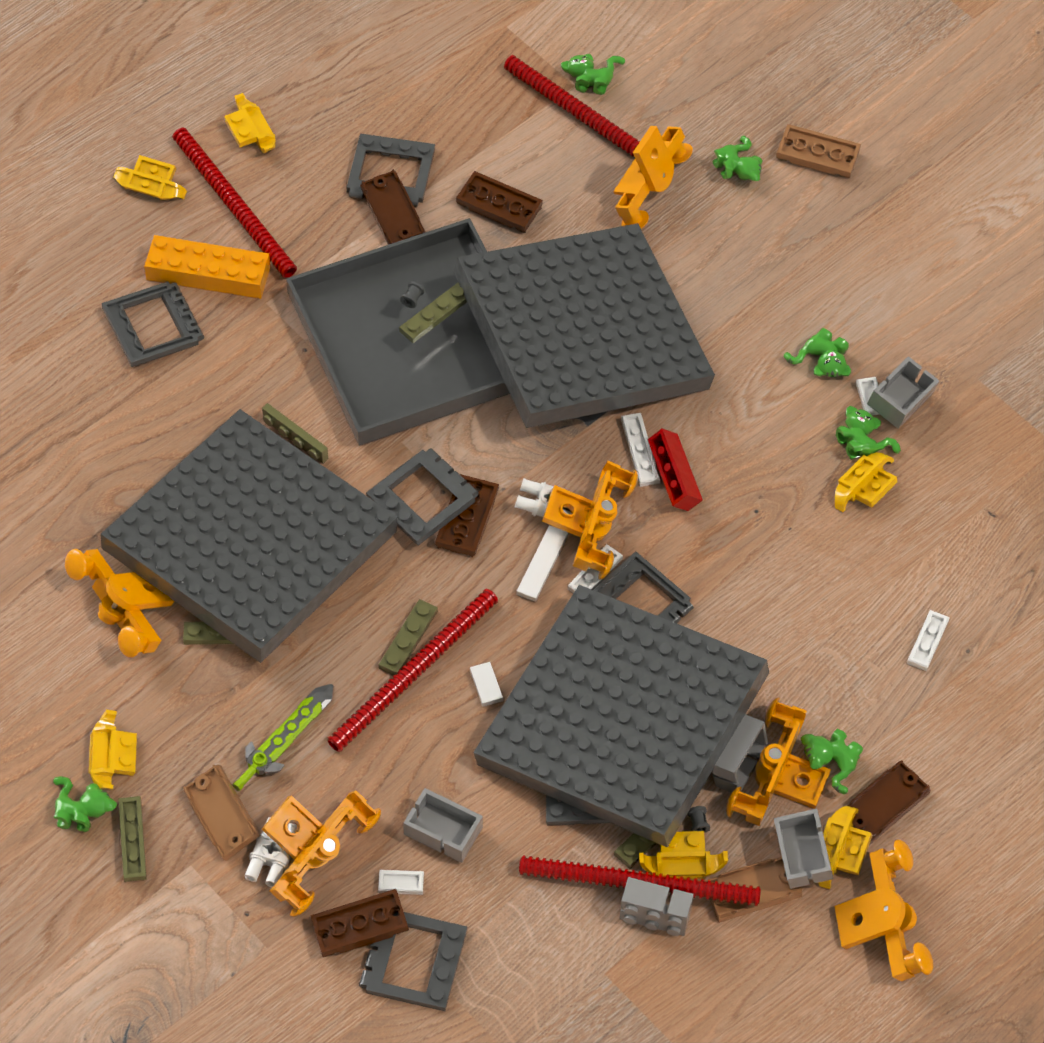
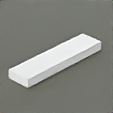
M641 413L621 416L634 468L638 473L640 487L659 484L660 477L647 440L648 436Z
M549 525L517 589V595L535 602L537 601L564 546L568 532Z

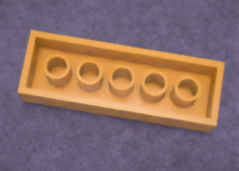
M158 235L153 237L144 265L146 280L169 282V284L177 283L179 286L262 299L271 268L269 253Z

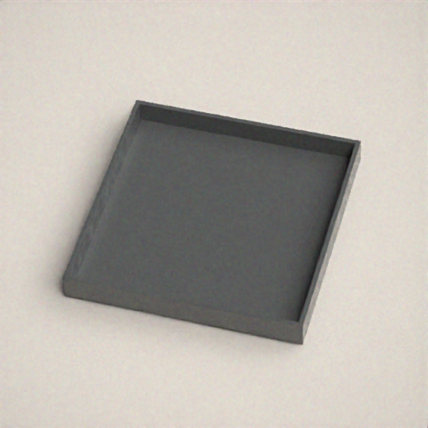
M470 218L286 278L287 293L359 446L510 394L468 302L415 343L407 339L399 329L401 325L458 283L454 274L458 257L487 252ZM412 281L421 284L425 289V293L418 298L415 308H409L400 301L401 295L406 293L408 284Z
M638 223L457 258L454 274L460 287L463 288L464 296L526 428L710 389L715 374Z
M239 409L101 533V548L261 663L397 532L398 517Z
M578 585L473 753L478 766L668 847L714 769L716 762L769 675L767 659Z

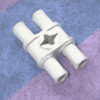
M523 478L520 491L536 495L539 499L533 500L518 495L515 508L532 512L534 516L543 517L553 486L546 484V482L540 484ZM563 509L566 514H572L570 511Z
M289 823L288 830L291 833H295L297 825ZM262 831L261 836L256 839L257 842L253 852L249 855L250 863L244 876L248 881L256 882L262 866H270L271 869L265 884L273 887L283 872L289 868L288 864L291 856Z

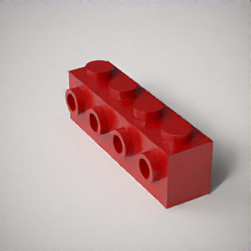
M663 428L647 440L672 506L689 511L703 501L678 434Z

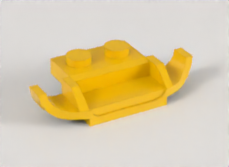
M243 93L235 95L234 98L239 111L225 115L224 118L239 147L241 148L256 142L263 154L275 149V134L270 129L260 108L247 100Z
M141 155L138 157L134 170L117 167L113 178L123 188L157 197L160 200L184 199L187 193L184 187L172 182L176 171L175 165Z
M879 452L868 456L863 455L838 480L835 491V509L844 512L849 500L852 502L858 500L872 508L898 482L897 476L885 471L883 468L885 463L889 462L892 464L894 459Z
M106 709L90 734L88 773L99 788L113 790L112 776L114 773L129 776L135 774L137 733L117 731L116 726H114L117 711Z
M844 806L838 809L828 818L823 834L833 874L837 870L859 875L872 833L853 827L852 821L855 814L858 813L857 808ZM832 880L818 883L820 887L830 889Z
M704 831L676 832L668 847L660 845V852H657L656 856H647L644 853H639L640 866L650 874L655 872L656 875L662 873L663 876L669 874L670 877L676 875L677 878L683 876L684 879H687V877L691 879H706L707 876L717 873L727 864L728 851L710 855V851H705Z

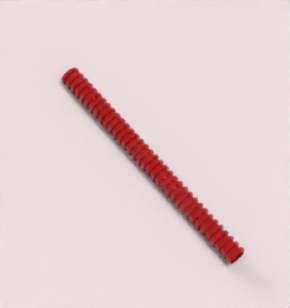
M511 55L506 59L504 63L505 70L511 74L513 73L518 79H522L531 88L540 92L544 97L553 101V103L562 107L563 110L571 113L572 116L580 119L585 125H589L598 134L603 135L604 138L612 141L617 147H621L622 150H625L626 153H630L634 157L633 151L640 142L638 139L633 138L628 132H624L619 126H615L613 122L601 116L597 111L592 110L588 105L583 104L578 98H574L569 92H565L560 86H556V83L538 73L537 70H534V68L525 64L519 58H516L515 55Z
M184 127L177 129L172 136L176 144L179 145L258 247L262 249V252L269 253L271 263L283 278L293 276L297 270L294 262L290 260V257L287 256L241 196L238 195L237 191H235L188 130Z
M484 589L483 593H480L474 601L470 602V606H466L465 610H462L456 618L452 619V623H448L447 627H444L434 637V640H430L429 644H426L420 650V653L418 652L415 657L411 658V661L406 663V666L402 667V670L393 675V679H389L388 683H385L379 689V692H375L374 696L370 697V701H366L365 705L360 707L361 710H356V714H352L351 718H348L346 723L342 724V727L337 728V732H333L332 736L328 737L329 745L335 751L342 752L343 747H347L348 743L352 742V738L355 739L357 734L366 729V725H370L371 721L376 719L375 716L378 717L380 712H384L385 708L389 707V703H393L394 699H397L399 694L403 693V690H407L408 686L412 685V681H416L417 677H420L426 671V668H430L431 664H434L435 660H438L440 655L444 654V651H448L449 647L453 646V642H457L458 638L462 637V634L471 629V625H475L476 621L480 620V617H483L489 609L493 608L494 604L498 603L495 593L489 589Z
M525 855L521 857L519 863L520 875L526 873L527 876L533 874L534 877L540 875L541 878L547 876L548 879L554 877L555 880L561 878L562 881L568 879L569 882L575 880L577 883L578 881L582 883L588 882L589 884L594 882L595 885L601 883L602 886L609 884V887L616 885V888L623 886V889H625L628 877L669 887L671 895L673 890L676 889L692 893L693 898L699 896V899L706 897V900L713 898V901L720 899V902L727 900V903H730V901H733L735 904L740 902L742 905L744 903L751 905L752 903L754 906H758L760 902V886L753 888V885L746 887V884L739 886L738 883L732 885L730 882L725 884L723 881L722 884L718 883V881L713 883L711 880H708V882L704 879L698 881L697 878L691 880L690 877L684 879L683 876L677 878L676 875L670 877L669 874L663 876L662 873L656 875L655 872L649 874L647 871L646 873H642V871L637 873L635 870L630 872L628 869L622 871L621 868L615 870V867L608 869V866L601 868V865L594 867V864L588 866L586 863L581 865L579 862L577 864L570 862L569 864L567 861L562 863L560 860L554 862L553 859L547 861L546 858L540 860L539 857L533 859L532 856L526 858Z

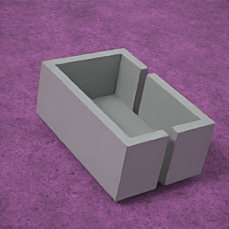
M908 356L873 391L867 405L899 429L934 393L939 380L925 370L918 383H916L915 380L922 367Z
M745 714L712 770L717 787L731 793L735 788L741 787L742 791L757 764L756 760L748 758L746 755L759 760L762 750L768 746L764 721Z
M424 788L415 803V808L411 809L403 823L404 835L436 851L441 852L444 849L445 855L462 863L483 828V816Z
M812 809L774 818L790 889L810 885L809 880L812 879L814 883L834 879L818 810Z
M628 877L621 900L620 919L628 924L644 925L650 930L659 929L667 931L668 934L673 936H685L691 914L693 894L674 889L670 905L665 903L669 887Z

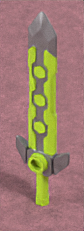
M333 684L315 688L256 751L253 742H250L245 747V758L249 768L232 784L234 789L240 791L255 773L270 775L282 770L284 764L275 761L309 723L332 701Z

